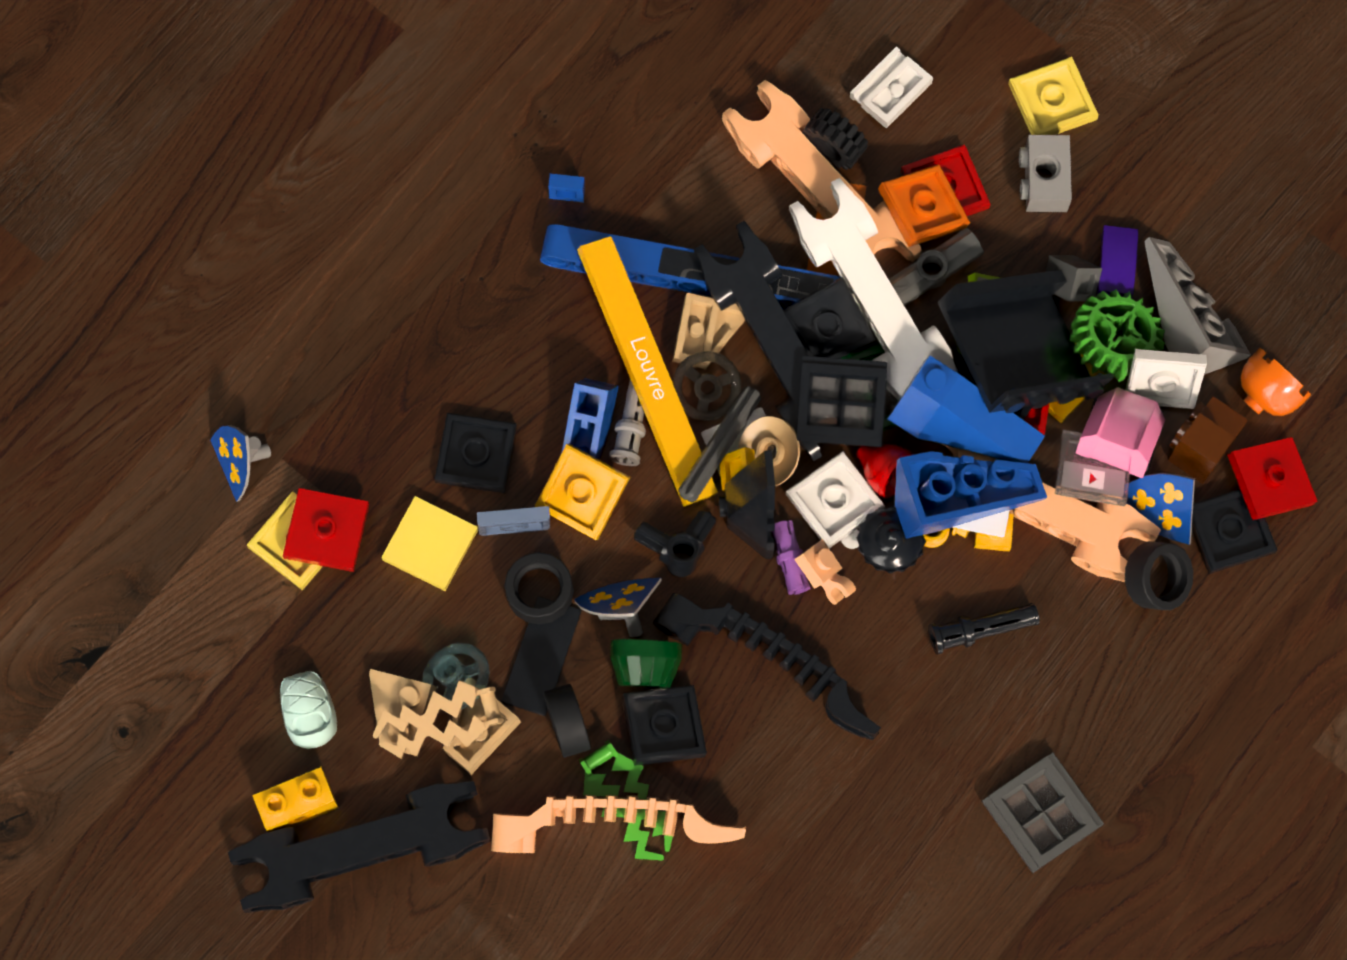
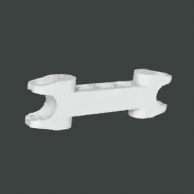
M838 178L832 181L830 186L839 209L832 218L826 220L813 218L799 201L791 204L789 211L796 225L801 245L814 266L819 267L831 260L840 277H843L865 319L885 353L872 361L887 362L886 389L899 401L928 356H932L955 372H957L949 346L934 325L921 333L919 332L865 241L878 234L871 215L863 202Z

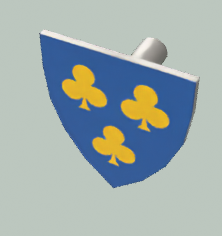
M227 425L220 427L210 441L234 498L238 502L248 486L250 462L271 457V450L268 444L261 445L259 438L254 436L249 438L239 427Z
M1156 473L1131 481L1124 487L1123 497L1119 496V498L1161 529L1160 536L1173 541L1191 544L1195 478L1179 474Z
M644 578L610 584L575 598L574 601L580 609L590 614L598 615L600 620L624 619L629 636L638 637L643 633L638 611L662 580L661 578Z

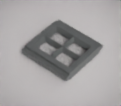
M1053 752L981 801L1032 874L1104 825Z

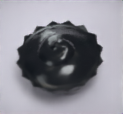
M894 506L887 509L879 507L875 513L867 514L865 521L859 524L860 532L856 537L859 543L858 551L864 556L865 562L873 565L876 570H884L888 573L895 571L904 572L908 567L916 565L917 559L923 555V546L927 542L923 535L905 538Z

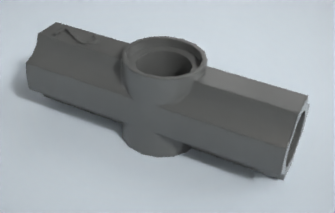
M965 228L934 250L923 252L916 262L888 280L905 307L930 289L941 287L948 277L982 256L984 250L973 232ZM934 263L940 266L942 271L937 275H928L923 271V267Z

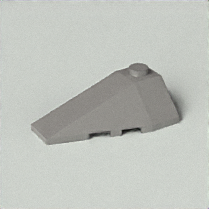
M1148 237L1144 242L1159 316L1161 318V326L1165 330L1164 341L1169 352L1206 355L1207 365L1204 375L1247 359L1251 354L1236 327L1229 318L1222 321L1211 307L1216 301L1209 293L1205 294L1203 290L1194 285L1192 280L1195 278V274L1172 244L1168 241Z

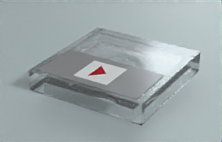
M1063 430L1054 494L1125 507L1128 498L1130 473L1091 457L1087 458L1076 454L1082 433Z

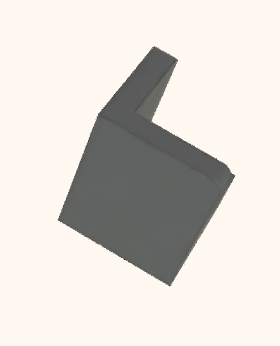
M1049 255L1046 272L1062 270L1067 280L1054 293L1055 295L1068 301H1086L1091 296L1096 297L1102 272L1101 267L1074 255Z

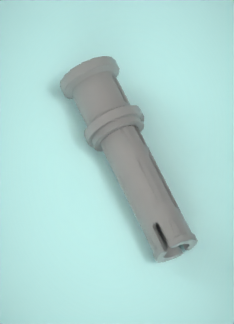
M631 379L629 380L622 419L618 420L614 428L617 433L614 450L609 453V459L612 462L624 466H637L640 464L641 458L638 452L641 438L645 437L646 434L645 426L642 424L644 410Z

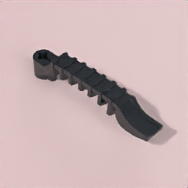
M673 593L654 619L653 624L661 632L686 646H689L698 631L712 632L718 635L722 628L725 627L730 631L727 635L728 638L735 643L744 632L748 633L751 636L744 645L751 651H754L762 641L768 645L762 655L769 661H772L778 652L785 655L779 666L786 672L795 663L802 666L794 677V680L801 686L804 685L812 674L818 677L817 681L805 693L806 697L812 702L819 697L827 686L832 688L825 708L828 718L834 724L854 735L869 740H874L879 734L881 727L861 714L851 703L847 692V681L837 675L836 669L821 663L819 657L815 654L811 656L803 651V647L800 644L796 643L794 645L788 641L781 632L777 634L768 629L767 624L764 622L757 623L746 612L741 614L734 610L733 605L727 603L722 608L703 610L682 595Z

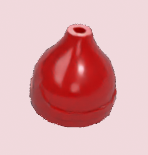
M884 444L882 447L861 446L857 452V457L862 464L867 483L878 495L885 499L894 496L897 460L914 454L910 450L895 444Z

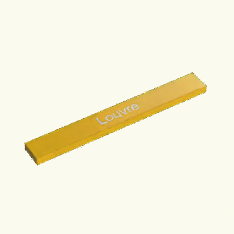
M610 236L580 246L577 249L683 507L715 496L718 491L712 477L696 501L690 502L680 496L679 487L702 452L612 237Z

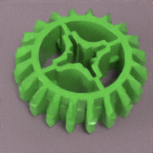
M1117 289L1112 291L1110 295L1102 291L1098 293L1096 298L1093 296L1088 298L1078 308L1070 328L1073 330L1070 335V341L1076 343L1074 354H1083L1081 365L1090 363L1093 366L1092 374L1098 372V370L1104 372V374L1112 373L1119 383L1126 376L1129 377L1135 349L1162 351L1165 344L1162 341L1165 330L1158 328L1161 324V318L1151 316L1154 312V307L1145 308L1142 306L1143 297L1137 301L1132 300L1130 292L1125 293L1121 297ZM1119 330H1122V333L1114 342L1113 338Z

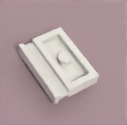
M895 47L850 92V98L860 103L861 108L887 128L932 84L933 77L911 58L905 57L898 47Z

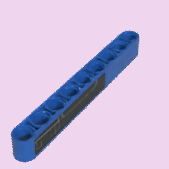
M555 224L547 226L540 261L547 266L586 273L577 249L582 245L611 236L630 282L712 297L706 287L703 272L694 249ZM710 253L718 263L725 265L736 263L740 259L738 257ZM778 265L783 277L769 284V287L783 309L841 277Z

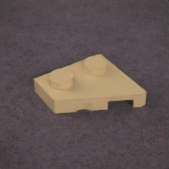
M470 675L465 679L464 683L484 689ZM477 696L473 709L463 702L458 718L453 717V722L466 731L469 730L474 715L483 723L486 722L487 719L481 697ZM498 700L497 704L501 718L503 717L504 719L503 723L490 726L468 747L456 736L449 747L443 746L444 751L470 775L478 769L521 723L519 718Z

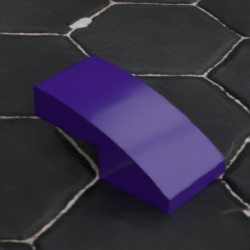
M1103 226L1101 234V260L1099 264L1102 272L1097 295L1102 291L1110 295L1112 291L1117 289L1121 297L1125 293L1130 292L1132 299L1136 272L1138 229Z

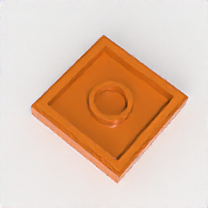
M939 164L882 182L878 187L908 247L965 229L970 224Z

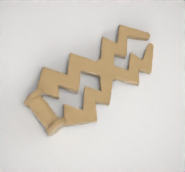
M459 680L451 701L433 691L424 715H418L405 705H402L399 718L383 710L374 730L373 738L377 739L388 722L402 732H405L410 723L418 728L413 741L398 733L397 746L384 741H380L379 745L401 759L406 748L415 756H418L424 740L428 736L448 747L456 736L468 747L490 726L504 722L503 717L501 718L494 693L496 689L495 687L479 689ZM477 696L481 697L487 719L486 722L483 723L474 715L469 730L466 731L449 720L444 733L433 725L440 709L458 718L463 702L473 709Z

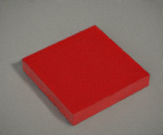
M965 144L901 166V173L904 176L939 164L966 216L990 208V201Z

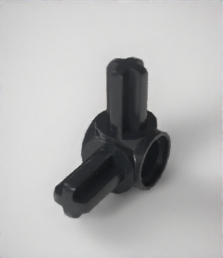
M701 510L685 532L673 533L671 536L646 522H642L637 527L633 538L640 544L660 554L659 561L666 564L671 574L678 577H686L695 571L697 562L705 550L703 542L715 526L716 518L712 516V513ZM686 552L690 557L680 559L675 556V553Z

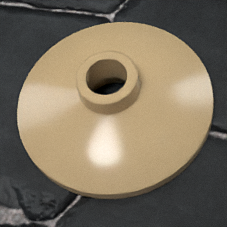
M773 416L761 417L753 421L743 432L738 449L744 447L754 449L755 459L764 451L772 450L775 486L784 483L791 477L800 458V443L797 441L795 430L787 421ZM776 447L777 453H776V456H775V458H774V456H773V450H774V448Z

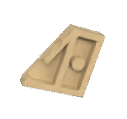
M686 293L672 362L706 369L745 321L737 304L720 311L713 298Z
M370 669L369 677L376 723H378L383 710L399 718L402 705H405L418 715L425 714L433 691L436 692L437 686ZM388 722L379 736V742L384 741L397 746L398 733L413 741L418 728L409 723L405 732H402ZM406 748L404 753L415 756Z

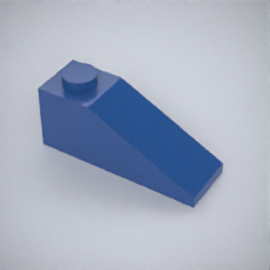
M587 378L574 383L562 452L566 444H571L599 460L601 459L613 418L618 385Z

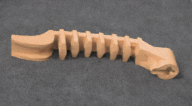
M567 795L565 798L547 796L546 804L532 815L493 814L491 851L535 853L536 830L544 825H555L556 816L563 817V823L575 824L576 808H584L583 822L595 823L596 807L605 808L604 821L616 822L617 808H625L623 822L636 823L637 809H646L644 827L656 828L658 810H666L662 835L674 836L678 812L685 813L683 828L686 835L691 840L699 843H723L745 838L746 827L712 823L700 815L693 804L680 803V800L668 798L667 801L651 796L647 797V799H639L638 796L627 795V798H618L617 795H606V798L597 797L596 795H585V798H577L575 795Z

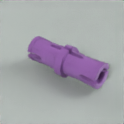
M793 521L777 522L772 534L778 552L776 561L782 567L787 592L789 595L806 592L810 589L808 579L794 560L803 553V550L799 549Z

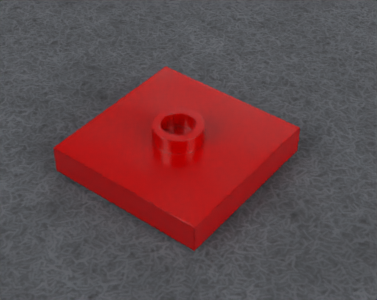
M1293 437L1235 450L1227 455L1252 520L1309 507L1318 502Z
M299 488L283 552L284 559L354 572L369 509V501Z

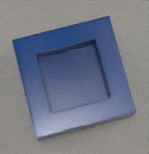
M550 173L549 199L584 203L585 177Z

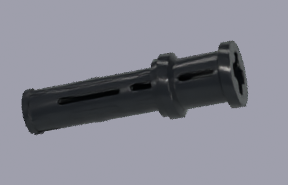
M1034 603L973 619L963 615L959 616L957 621L938 626L936 623L929 624V637L933 650L938 655L942 654L944 649L960 645L970 647L972 644H975L976 639L1039 625V615Z

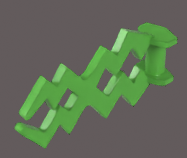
M609 740L605 742V745L584 759H579V762L585 769L583 796L596 795L605 798L606 795L618 796L620 785H602L606 774H593L591 772L614 756L616 760L611 771H629L624 792L638 793L639 799H647L649 785L637 782L644 766H634L633 760L618 753ZM603 808L601 817H604L605 808ZM617 808L616 817L624 818L625 808ZM637 809L636 823H628L623 842L638 841L635 859L664 860V856L661 854L645 851L650 832L641 831L639 828L641 821L645 819L646 809ZM658 811L656 828L653 829L652 837L662 835L666 811ZM664 835L666 852L670 851L673 836Z

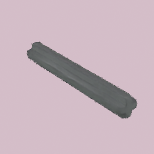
M749 386L743 388L679 487L681 498L690 502L697 500L760 402L761 397L758 390L752 389Z

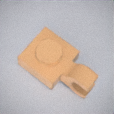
M823 539L794 559L814 589L820 585L823 587L827 598L832 604H837L843 598H847L856 591L855 585L849 578L840 576L837 573L843 568Z

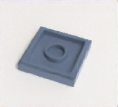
M549 506L477 512L479 535L488 536L548 530L550 528Z

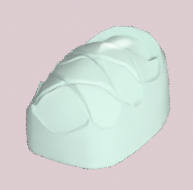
M312 671L297 673L284 678L280 687L281 709L285 728L292 743L306 749L325 745L337 732V717L330 693L324 681L317 673Z

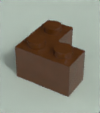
M1214 396L1206 406L1200 402L1189 419H1186L1170 443L1169 447L1174 451L1168 461L1204 484L1242 431L1248 419Z

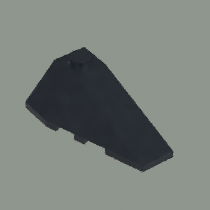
M772 450L761 453L725 484L724 496H718L719 516L726 517L727 528L765 559H773L774 537H771V531L775 529V478Z

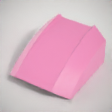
M1119 387L1100 395L1083 430L1076 454L1087 458L1091 457L1143 478L1165 423V418L1158 402Z

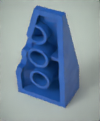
M928 356L924 360L887 420L917 439L948 445L952 448L983 454L984 456L999 460L1028 463L1045 437V435L1014 413H1006L1005 410L989 413L978 387L932 356Z
M933 451L901 457L897 460L895 508L906 539L945 530L1047 498L1036 464L995 460L994 462L975 460L973 456L962 455L960 458L943 456V453Z

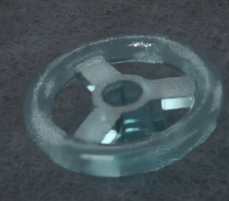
M467 643L451 644L440 649L431 657L424 669L422 682L433 685V677L435 676L446 687L443 697L451 701L459 680L465 683L466 679L478 675V680L474 687L479 689L486 688L490 674L489 664L483 652L477 647ZM467 654L476 663L465 666L453 655ZM463 702V705H462V708H461V709H464V708L468 707L469 705H467L465 702Z

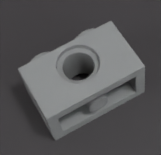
M1028 135L1025 147H1020L1019 167L1025 168V179L1020 180V200H1026V212H1067L1072 200L1070 135ZM1037 170H1048L1052 177L1043 178L1037 173Z

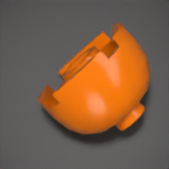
M1259 348L1244 365L1240 376L1241 387L1248 395L1243 401L1258 415L1263 410L1273 416H1285L1293 413L1310 398L1311 394L1304 390L1300 393L1299 390L1303 385L1275 359L1272 361L1269 358L1264 360L1263 357L1267 352Z

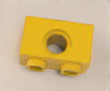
M321 767L252 795L267 832L294 827L339 808Z

